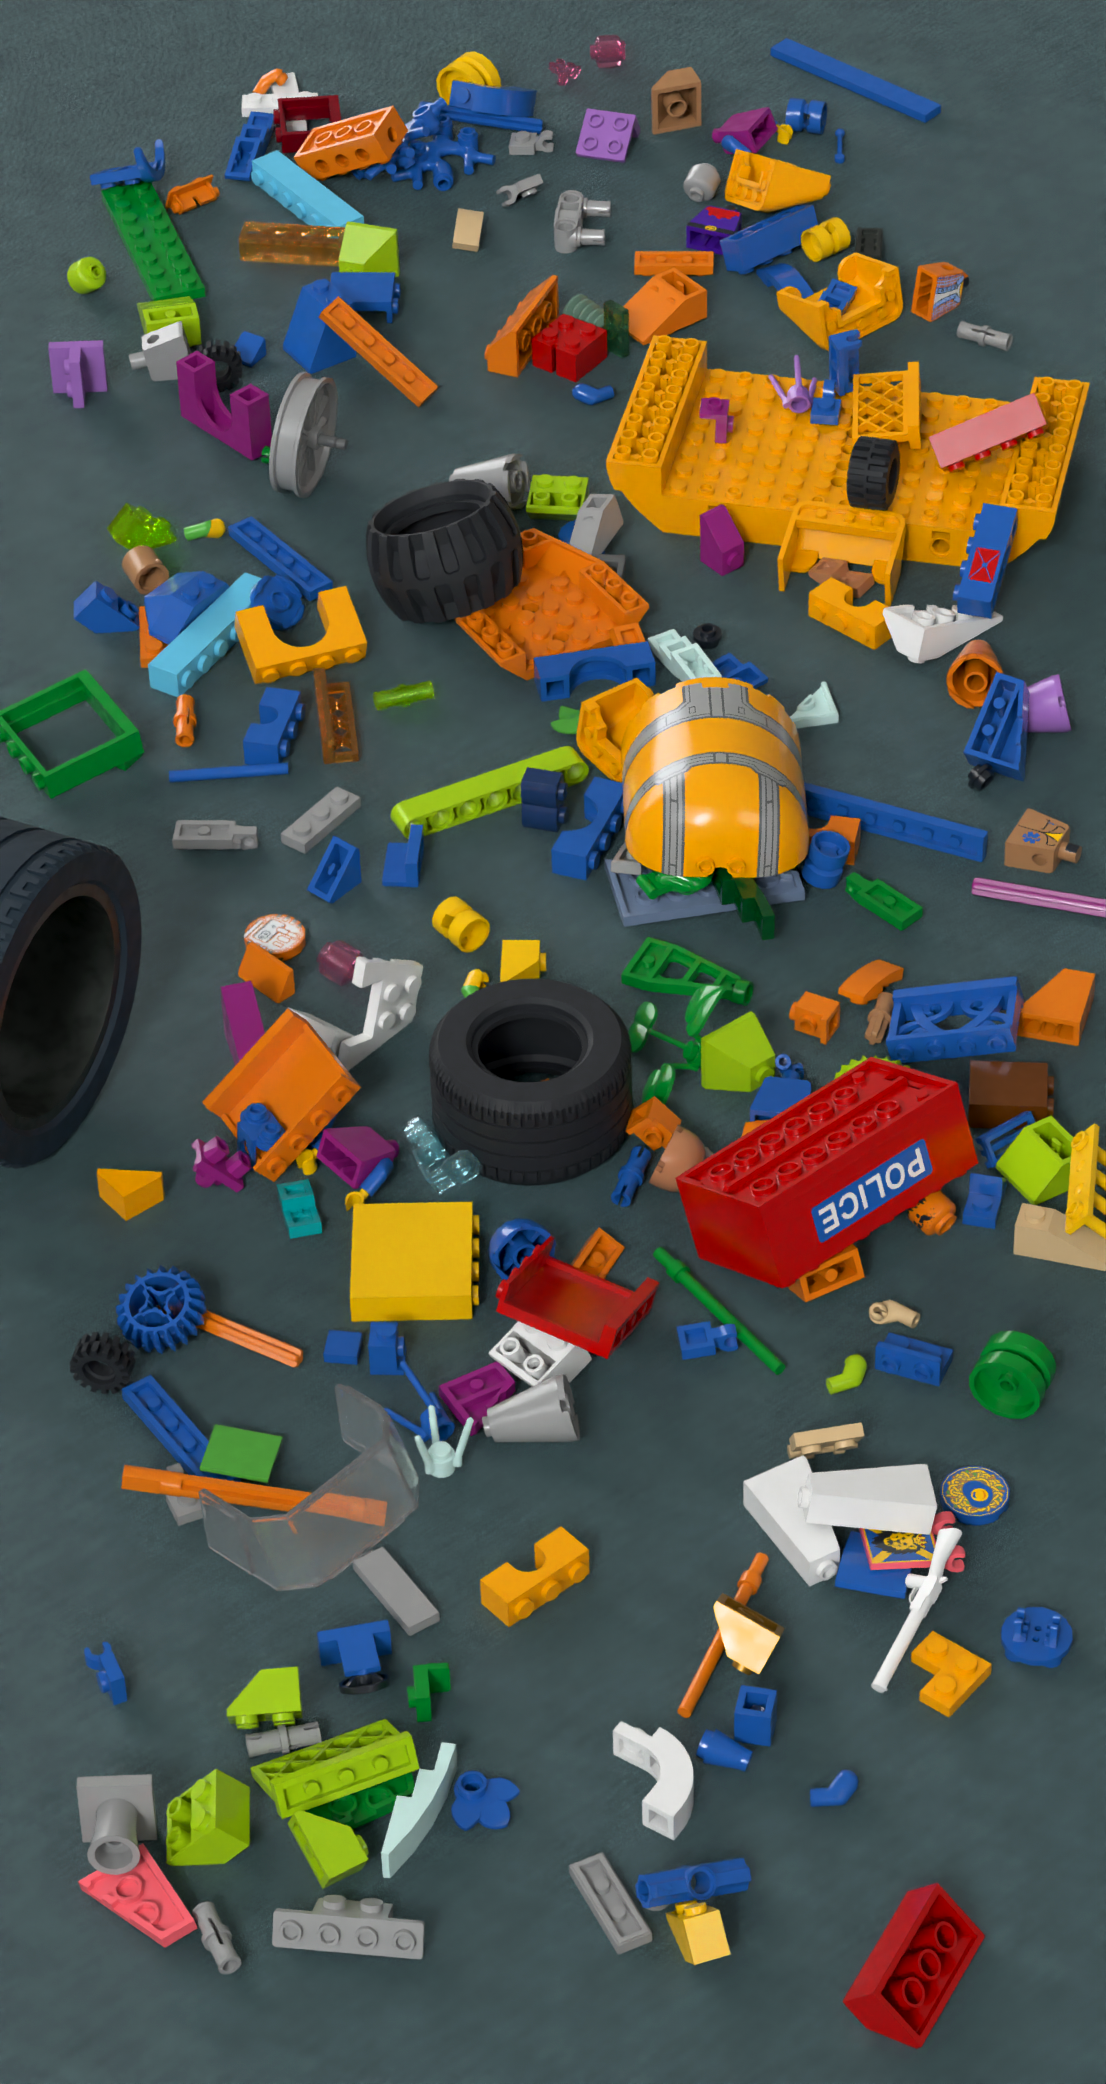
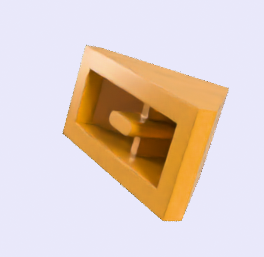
M97 1169L99 1197L125 1221L162 1202L165 1198L162 1172Z

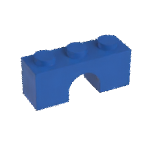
M266 687L259 703L260 724L251 723L243 740L245 764L282 763L283 758L288 757L290 742L297 737L298 723L305 718L306 706L301 702V691Z

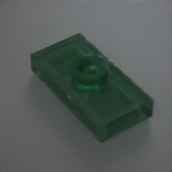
M610 299L603 303L604 329L607 330V350L623 359L629 356V310Z

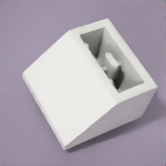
M519 1321L489 1352L490 1357L531 1387L561 1374L566 1375L570 1383L592 1360L587 1350Z

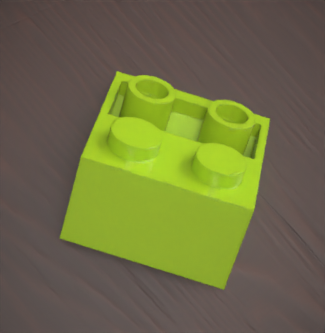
M548 474L533 475L526 513L530 519L576 520L578 510L589 497L588 478L551 476Z
M1050 1115L1024 1127L998 1160L996 1169L1032 1205L1043 1203L1068 1191L1071 1142L1074 1137Z
M298 1667L261 1669L227 1708L229 1723L236 1724L237 1729L259 1728V1722L272 1721L276 1727L283 1724L285 1726L295 1725V1719L303 1718Z
M218 1769L213 1770L203 1779H199L192 1787L180 1796L175 1797L167 1805L166 1863L170 1866L225 1864L250 1846V1787Z

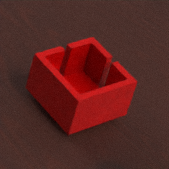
M563 313L549 324V328L545 327L532 338V366L553 373L555 371L556 352V375L573 382H578L607 358V330Z

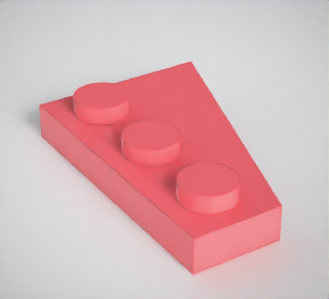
M143 1843L139 1845V1863L131 1871L124 1874L111 1875L96 1870L78 1881L82 1891L164 1948L197 1929L195 1920Z

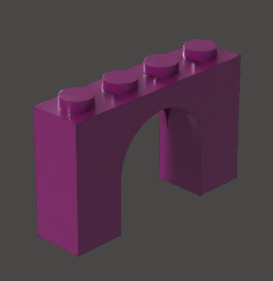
M195 351L176 361L181 416L250 460L262 456L263 448L265 446L271 447L272 440L269 394L250 383L230 394V413L218 393L215 361L199 351Z

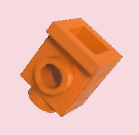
M805 991L798 1002L795 1001L790 1008L789 1019L795 1021L794 1030L820 1038V1043L826 1045L840 1026V1002Z
M654 1096L632 1110L626 1132L629 1135L634 1133L653 1151L661 1146L665 1149L677 1125H680L682 1120Z

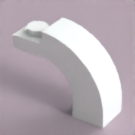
M621 1721L613 1730V1754L647 1771L657 1780L656 1785L642 1800L643 1825L675 1840L686 1826L693 1810L694 1776L690 1756L681 1742L663 1728L659 1727L653 1736H650L642 1729L632 1727Z

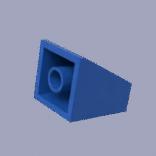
M326 278L316 280L302 287L283 343V350L310 374L356 357V351L319 318L321 312L338 296L353 309V302Z

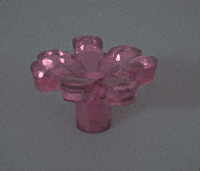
M557 58L556 63L549 62V69L552 73L558 75L557 84L560 86H566L568 77L572 79L577 78L578 73L582 69L581 66H575L572 62L565 64L564 59Z

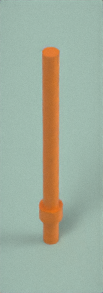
M756 1553L749 1569L742 1573L737 1583L738 1591L734 1599L745 1606L751 1595L757 1593L762 1583L761 1575L769 1561L766 1554ZM719 1628L677 1710L678 1714L684 1718L691 1716L725 1649Z

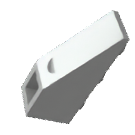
M615 494L589 495L578 510L569 545L596 558L597 554H602L624 523Z

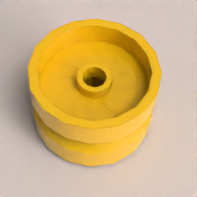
M475 51L466 52L443 68L436 79L439 96L446 101L447 105H449L453 80L501 87V79L493 63L483 54Z

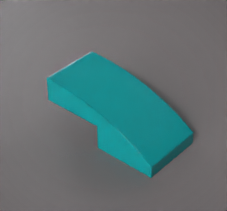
M309 1179L276 1184L290 1239L322 1233L321 1220L315 1206L314 1193Z

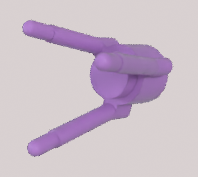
M795 355L796 384L790 387L787 396L774 375L770 374L769 379L782 400L783 408H789L794 413H803L812 408L817 378H812L808 391L802 385L800 358L798 355Z

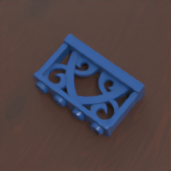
M1017 976L897 989L893 991L892 999L894 1005L889 1034L886 1038V1046L891 1061L900 1059L901 1063L1016 1051L1020 1012L1024 1006V997ZM1007 1010L1006 1014L1000 1013L999 1011ZM966 1015L973 1019L959 1029L943 1030L934 1025L943 1021L948 1016ZM915 1020L905 1024V1021ZM992 1020L1000 1021L1004 1024L995 1025Z

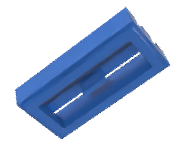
M1024 1111L975 1138L977 1145H981L983 1148L980 1152L982 1156L987 1158L985 1162L987 1168L996 1167V1163L1005 1153L1004 1151L995 1156L994 1151L1013 1142L1024 1127L1035 1123L1031 1111ZM1027 1121V1125L990 1144V1141Z

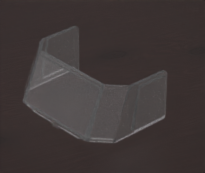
M339 1383L335 1386L341 1435L346 1444L362 1454L286 1514L251 1518L207 1489L203 1488L199 1491L208 1547L277 1591L319 1587L328 1579L332 1580L352 1564L354 1560L373 1551L372 1547L402 1524L405 1518L419 1507V1477L390 1415L387 1414V1411L380 1404L348 1385L344 1386Z

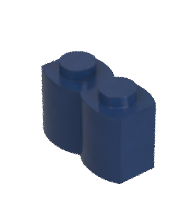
M527 767L521 780L523 827L558 833L561 825L567 823L569 807L565 806L564 801L568 793V783H564L563 773Z

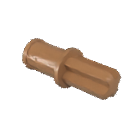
M882 992L878 995L874 1009L868 1014L869 1023L864 1037L869 1040L870 1045L881 1043L887 1028L890 1027L894 1002L892 999L893 994L889 992Z

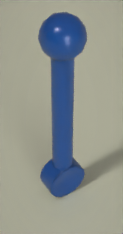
M838 128L835 131L837 137L835 162L843 163L845 155L842 154V138L845 135V131L842 128Z

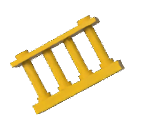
M1094 1123L1085 1131L1078 1132L1071 1142L1072 1150L1068 1200L1065 1213V1232L1071 1235L1085 1225L1106 1240V1223L1093 1215L1094 1207L1106 1215V1199L1095 1192V1184L1106 1191V1175L1097 1169V1161L1106 1167V1151L1098 1146L1100 1126Z

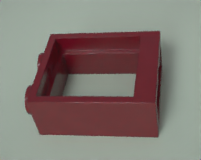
M338 95L278 99V109H273L274 125H279V127L275 128L276 143H281L282 153L297 152L311 132H287L286 121L329 118L330 124L341 120Z

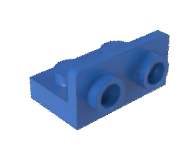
M890 1332L885 1341H879L875 1347V1369L935 1386H940L953 1360V1349Z

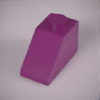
M723 504L700 515V561L721 576L744 566V541L726 506Z

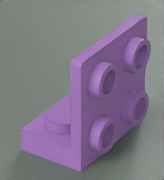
M587 108L576 155L578 157L624 163L631 137H639L640 126L636 115Z

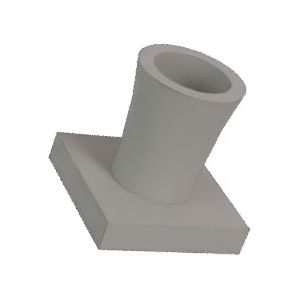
M152 1774L77 1777L76 1788L82 1842H91L87 1852L89 1863L96 1870L105 1874L119 1875L131 1871L140 1860L138 1841L157 1840L158 1827Z

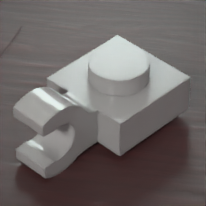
M519 131L512 133L509 142V155H535V151L552 152L554 150V143H547L544 140H552L553 131H543L539 136H537V132Z
M539 173L518 181L513 185H505L498 189L496 193L497 195L501 193L508 195V200L501 204L502 207H508L516 201L517 196L522 195L524 199L536 194V188L544 182Z
M180 1463L166 1467L168 1471L184 1473ZM166 1495V1502L178 1526L211 1515L210 1504L207 1500Z

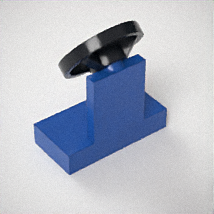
M388 1620L317 1632L318 1654L321 1666L342 1663L345 1677L352 1676L339 1682L340 1693L347 1695L365 1694L384 1689L390 1685L388 1675L374 1673L381 1671L378 1656L392 1654Z

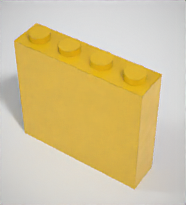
M473 1203L353 1204L350 1277L351 1322L472 1319L473 1305H479V1285H473V1282H479V1262H473V1258H480L479 1238H473L474 1235H480V1216L473 1215Z

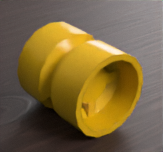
M833 217L820 223V225L806 229L801 234L802 248L807 257L813 262L821 261L832 254L847 249L851 241L846 224L838 217Z
M456 896L449 897L438 905L432 917L434 929L465 953L473 952L482 946L490 932L488 920Z

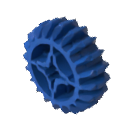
M160 1265L158 1271L153 1273L152 1270L147 1268L146 1276L141 1278V1276L135 1274L136 1283H125L127 1293L118 1294L121 1304L115 1306L118 1315L117 1324L122 1329L125 1339L131 1341L137 1349L143 1347L144 1351L150 1353L155 1348L157 1352L163 1354L165 1348L169 1346L171 1350L176 1351L177 1343L182 1342L188 1345L187 1336H198L196 1326L204 1325L202 1315L207 1313V1307L204 1303L206 1301L205 1294L200 1290L201 1286L198 1281L191 1278L190 1274L185 1270L180 1272L178 1268L172 1266L167 1272L166 1268Z

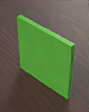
M215 1424L200 1465V1471L268 1483L283 1437Z

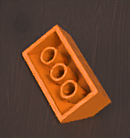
M552 275L531 290L524 300L519 302L517 309L512 316L508 317L503 328L498 330L491 344L487 345L485 359L488 363L489 372L518 378L532 359V338L545 327L549 328V324L559 317L558 276Z

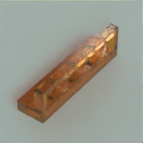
M245 221L239 236L240 261L339 267V256L345 227ZM336 236V237H339V238H327V237Z
M313 668L324 764L359 761L350 683L327 684L325 668ZM334 693H345L338 699H335L328 695ZM337 709L345 712L340 717L332 714ZM340 727L347 730L342 736L334 731ZM342 745L352 750L346 752H335Z

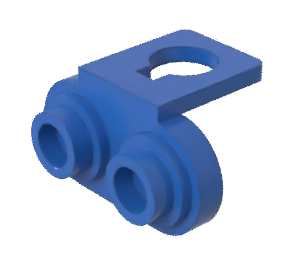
M260 1103L250 1104L241 1112L240 1122H237V1151L247 1154L244 1145L246 1141L251 1163L250 1171H253V1167L256 1165V1146L260 1150L267 1152L286 1132L274 1115Z

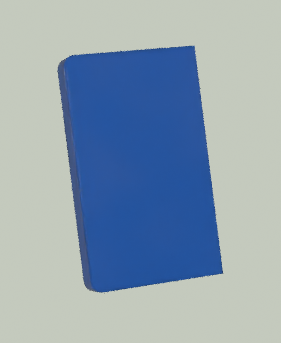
M411 824L408 843H388L382 877L383 886L419 887L424 854L423 825Z

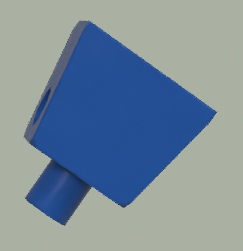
M793 1070L784 1071L781 1077H766L750 1107V1122L770 1120L811 1094V1083L808 1080H801L799 1073Z

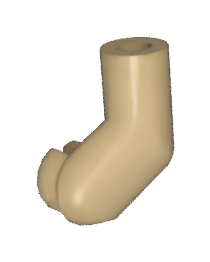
M893 1300L875 1302L868 1310L871 1321L880 1325L900 1322L910 1328H915L920 1320V1313Z

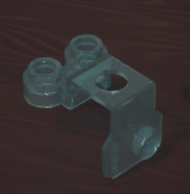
M419 1115L409 1120L407 1126L403 1128L409 1141L413 1145L417 1143L418 1147L412 1153L425 1180L438 1194L455 1184H464L481 1173L482 1165L480 1161L469 1150L456 1152L443 1160L441 1167L432 1172L429 1166L446 1157L444 1154L445 1149L440 1143L439 1138L433 1130L429 1131Z

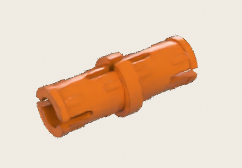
M187 694L177 697L176 714L173 718V724L176 728L175 741L181 747H189L193 744L194 728L197 724V717L194 714L195 700Z

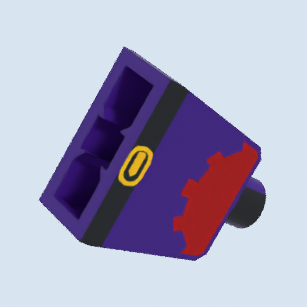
M726 205L724 208L706 206L686 225V248L714 251L715 254L723 255L720 240L742 230V214L732 205Z

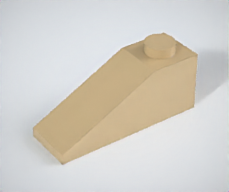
M1022 1203L1015 1223L1013 1254L1106 1271V1240L1084 1225L1069 1235L1065 1232V1214L1056 1209Z

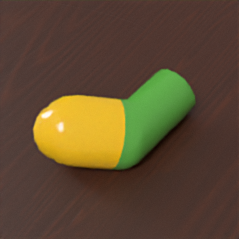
M216 518L185 527L184 535L187 541L201 537L220 538L225 533L226 528L224 522Z
M474 969L469 972L461 989L463 996L467 997L479 989L485 988L484 982L489 983L488 974L480 969Z

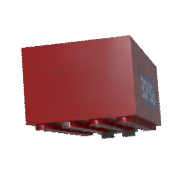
M870 1057L675 1179L698 1257L783 1289L793 1285L798 1278L806 1273L818 1269L820 1264L837 1253L842 1252L851 1244L868 1237L870 1232L893 1221L895 1216L901 1212L915 1207L920 1200L929 1194L940 1191L945 1184L954 1178L965 1175L967 1170L979 1162L957 1082Z

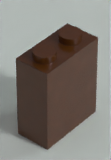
M970 1060L969 1128L993 1129L1024 1111H1031L1035 1122L1050 1115L1053 1117L1054 1098L1047 1097L1053 1096L1054 1076H1048V1063ZM1027 1121L1013 1129H1020L1021 1127L1027 1125Z

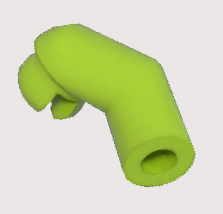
M854 1354L848 1356L844 1362L846 1364L843 1373L826 1378V1386L831 1395L858 1387L862 1383L867 1370V1364L861 1355Z

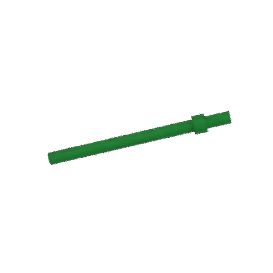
M658 1247L654 1251L653 1257L666 1268V1274L675 1283H681L724 1325L735 1324L737 1338L772 1372L779 1375L785 1370V1364L690 1274V1268L680 1259L675 1260L663 1247Z

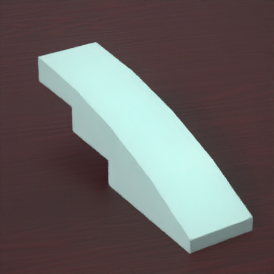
M675 629L648 638V643L653 653L682 682L703 677H722L697 643L691 644L686 636L680 637Z
M442 1742L435 1769H419L412 1797L397 1795L381 1852L384 1878H391L415 1852L433 1826L448 1797L458 1768L456 1744Z

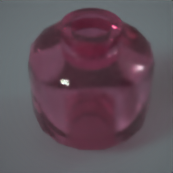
M616 34L597 36L595 44L590 45L591 60H596V65L599 68L619 67L622 61H625V40H621Z
M336 940L333 943L329 941L321 949L316 962L319 963V972L339 986H344L352 981L356 958L363 957V954L343 940Z

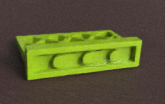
M387 1719L250 1768L253 1779L275 1802L278 1815L282 1819L292 1816L293 1813L299 1810H309L420 1769L412 1735L408 1731L400 1733Z

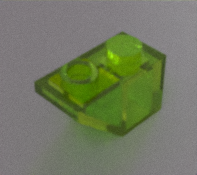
M127 502L107 527L114 540L129 550L140 545L149 546L154 549L174 543L177 539L170 529L172 527L171 523L161 516L155 518L143 506L139 505L136 508Z

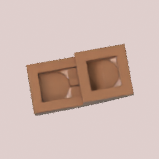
M823 557L808 571L809 577L820 584L832 577L852 587L853 597L860 598L875 584L873 574L849 571L846 560Z

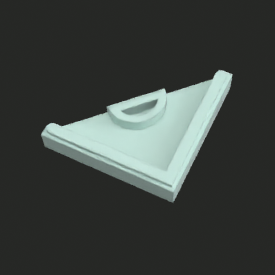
M821 682V687L813 695H808L797 706V711L790 716L796 728L838 723L839 715L826 682Z

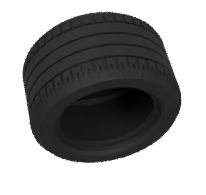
M517 979L500 982L482 988L462 999L446 1012L439 1021L429 1046L432 1120L435 1132L443 1148L454 1160L472 1172L494 1181L513 1185L536 1186L563 1182L585 1174L602 1164L623 1143L627 1135L628 1121L633 1110L631 1041L625 1024L612 1007L594 994L572 984L549 979ZM524 1073H545L559 1076L547 1081L529 1083L502 1079Z

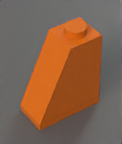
M1064 968L1024 1003L1020 1012L1017 1036L1079 1046L1094 999L1095 973Z

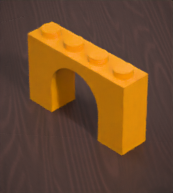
M346 586L318 592L317 610L326 634L319 642L311 646L295 647L278 639L271 628L263 605L235 612L234 628L255 684L262 682L272 683L279 678L300 676L308 671L317 669L326 670L334 665L346 662L355 663L366 657L367 640Z

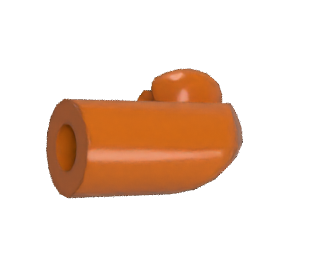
M276 68L264 74L252 92L266 94L274 82L279 86L284 85L288 75L283 73L282 69Z

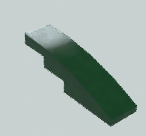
M715 868L712 883L721 905L734 904L742 923L754 921L762 941L774 939L775 914L752 878H732V875L728 873L726 868Z

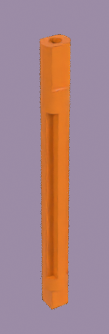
M126 1464L124 1465L121 1489L347 1520V1522L382 1526L385 1502L339 1497Z

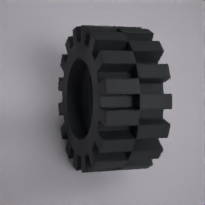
M216 340L214 345H212L211 341L206 342V348L203 344L199 346L200 353L213 361H223L228 364L226 369L216 371L217 388H220V392H225L224 387L226 386L231 390L233 383L235 385L239 383V378H242V358L236 346L232 345L230 347L228 341L221 345L220 340Z
M92 1332L91 1336L87 1333L82 1339L80 1338L71 1358L69 1369L70 1373H74L73 1378L75 1381L82 1380L80 1384L82 1387L86 1388L89 1385L91 1386L90 1391L95 1393L97 1389H101L102 1394H108L110 1389L112 1394L118 1393L119 1389L122 1391L126 1384H128L136 1363V1357H134L135 1352L133 1349L128 1350L129 1344L126 1341L121 1344L119 1343L120 1337L115 1335L114 1339L109 1338L110 1333L104 1332L102 1337L98 1332ZM98 1361L104 1362L108 1365L101 1364Z

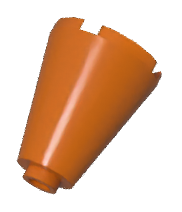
M970 641L951 664L947 672L946 684L949 695L957 704L966 708L974 709V707L983 706L996 672L1004 674L994 651L986 641Z

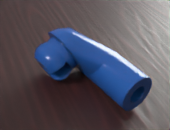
M780 1054L776 1057L775 1064L781 1074L786 1070H793L799 1073L801 1080L804 1079L803 1064H792L790 1057L786 1054Z
M841 1770L828 1788H811L809 1790L810 1806L823 1807L846 1804L858 1788V1776L850 1770Z

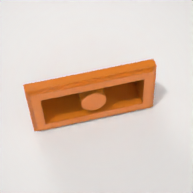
M251 941L248 943L239 967L238 976L244 981H251L254 988L275 1003H281L294 995V970L255 942Z
M599 1227L587 1239L570 1265L604 1279L625 1247Z

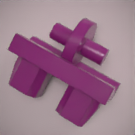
M218 1136L207 1143L199 1138L192 1143V1148L196 1151L193 1171L197 1173L195 1181L199 1186L208 1188L213 1183L217 1186L223 1183L237 1193L244 1188L242 1177L251 1169L250 1158L247 1154L237 1151L230 1158L227 1157L230 1153L229 1146L225 1140Z

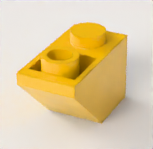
M690 1900L675 1904L676 1910L665 1913L686 1962L696 1965L730 1955L719 1909L706 1905V1902L698 1903L697 1900Z

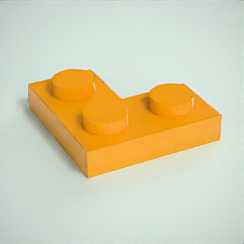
M932 1631L911 1652V1662L935 1675L920 1690L919 1701L948 1718L991 1675V1663L935 1631Z

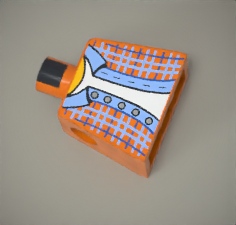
M947 262L918 266L911 312L932 322L958 307L961 301L962 288L969 285L968 275L963 270Z

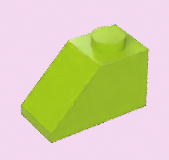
M302 1810L293 1813L287 1823L322 1889L362 1870L368 1861L366 1843L360 1835L355 1836L350 1826Z

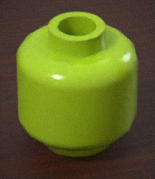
M84 257L69 267L67 280L71 288L77 293L89 294L101 288L105 283L106 270L104 265L95 257Z

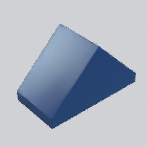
M333 836L307 890L333 904L360 884L362 880L359 848L337 836Z

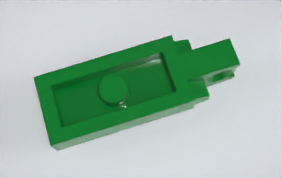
M856 872L846 877L845 891L857 903L900 931H903L922 917L923 907L878 878L874 881H868Z

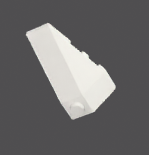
M913 605L883 608V616L897 651L908 656V660L914 663H924L925 660L939 658L1003 620V616L996 612H993L992 619L961 614L957 612V605H953L951 610L938 608L936 605H927L926 610H914L915 607Z

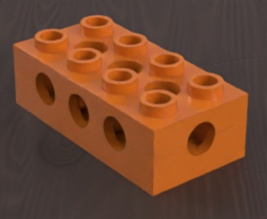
M389 106L313 128L293 158L298 166L313 178L324 181L333 175H345L351 170L358 168L363 170L376 163H387L392 159V154L396 148L402 144V139L408 132V129L395 107Z

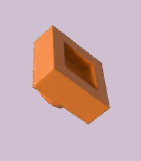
M638 622L612 627L609 631L614 646L646 642Z

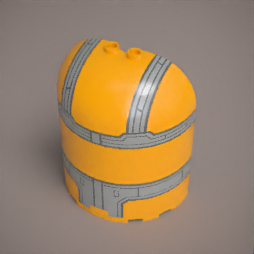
M703 677L679 682L675 688L662 694H655L642 705L640 712L628 723L621 745L625 843L627 850L635 860L654 871L680 877H708V875L714 872L715 868L722 867L727 869L732 878L773 876L789 871L804 860L809 851V826L799 734L795 723L792 722L785 712L784 706L770 694L765 695L754 689L753 685L747 682L722 677Z

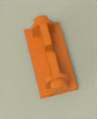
M211 174L203 178L199 177L191 183L172 188L168 192L165 208L171 207L173 213L183 214L197 207L194 199L198 201L200 206L215 201L220 193L217 187H212L211 185L213 175Z

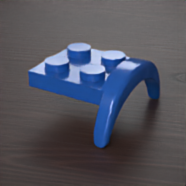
M162 139L155 141L154 162H148L142 148L136 147L134 149V156L137 164L104 169L91 174V185L100 184L101 189L114 187L121 183L129 185L139 183L140 181L145 183L160 181L165 174V151Z

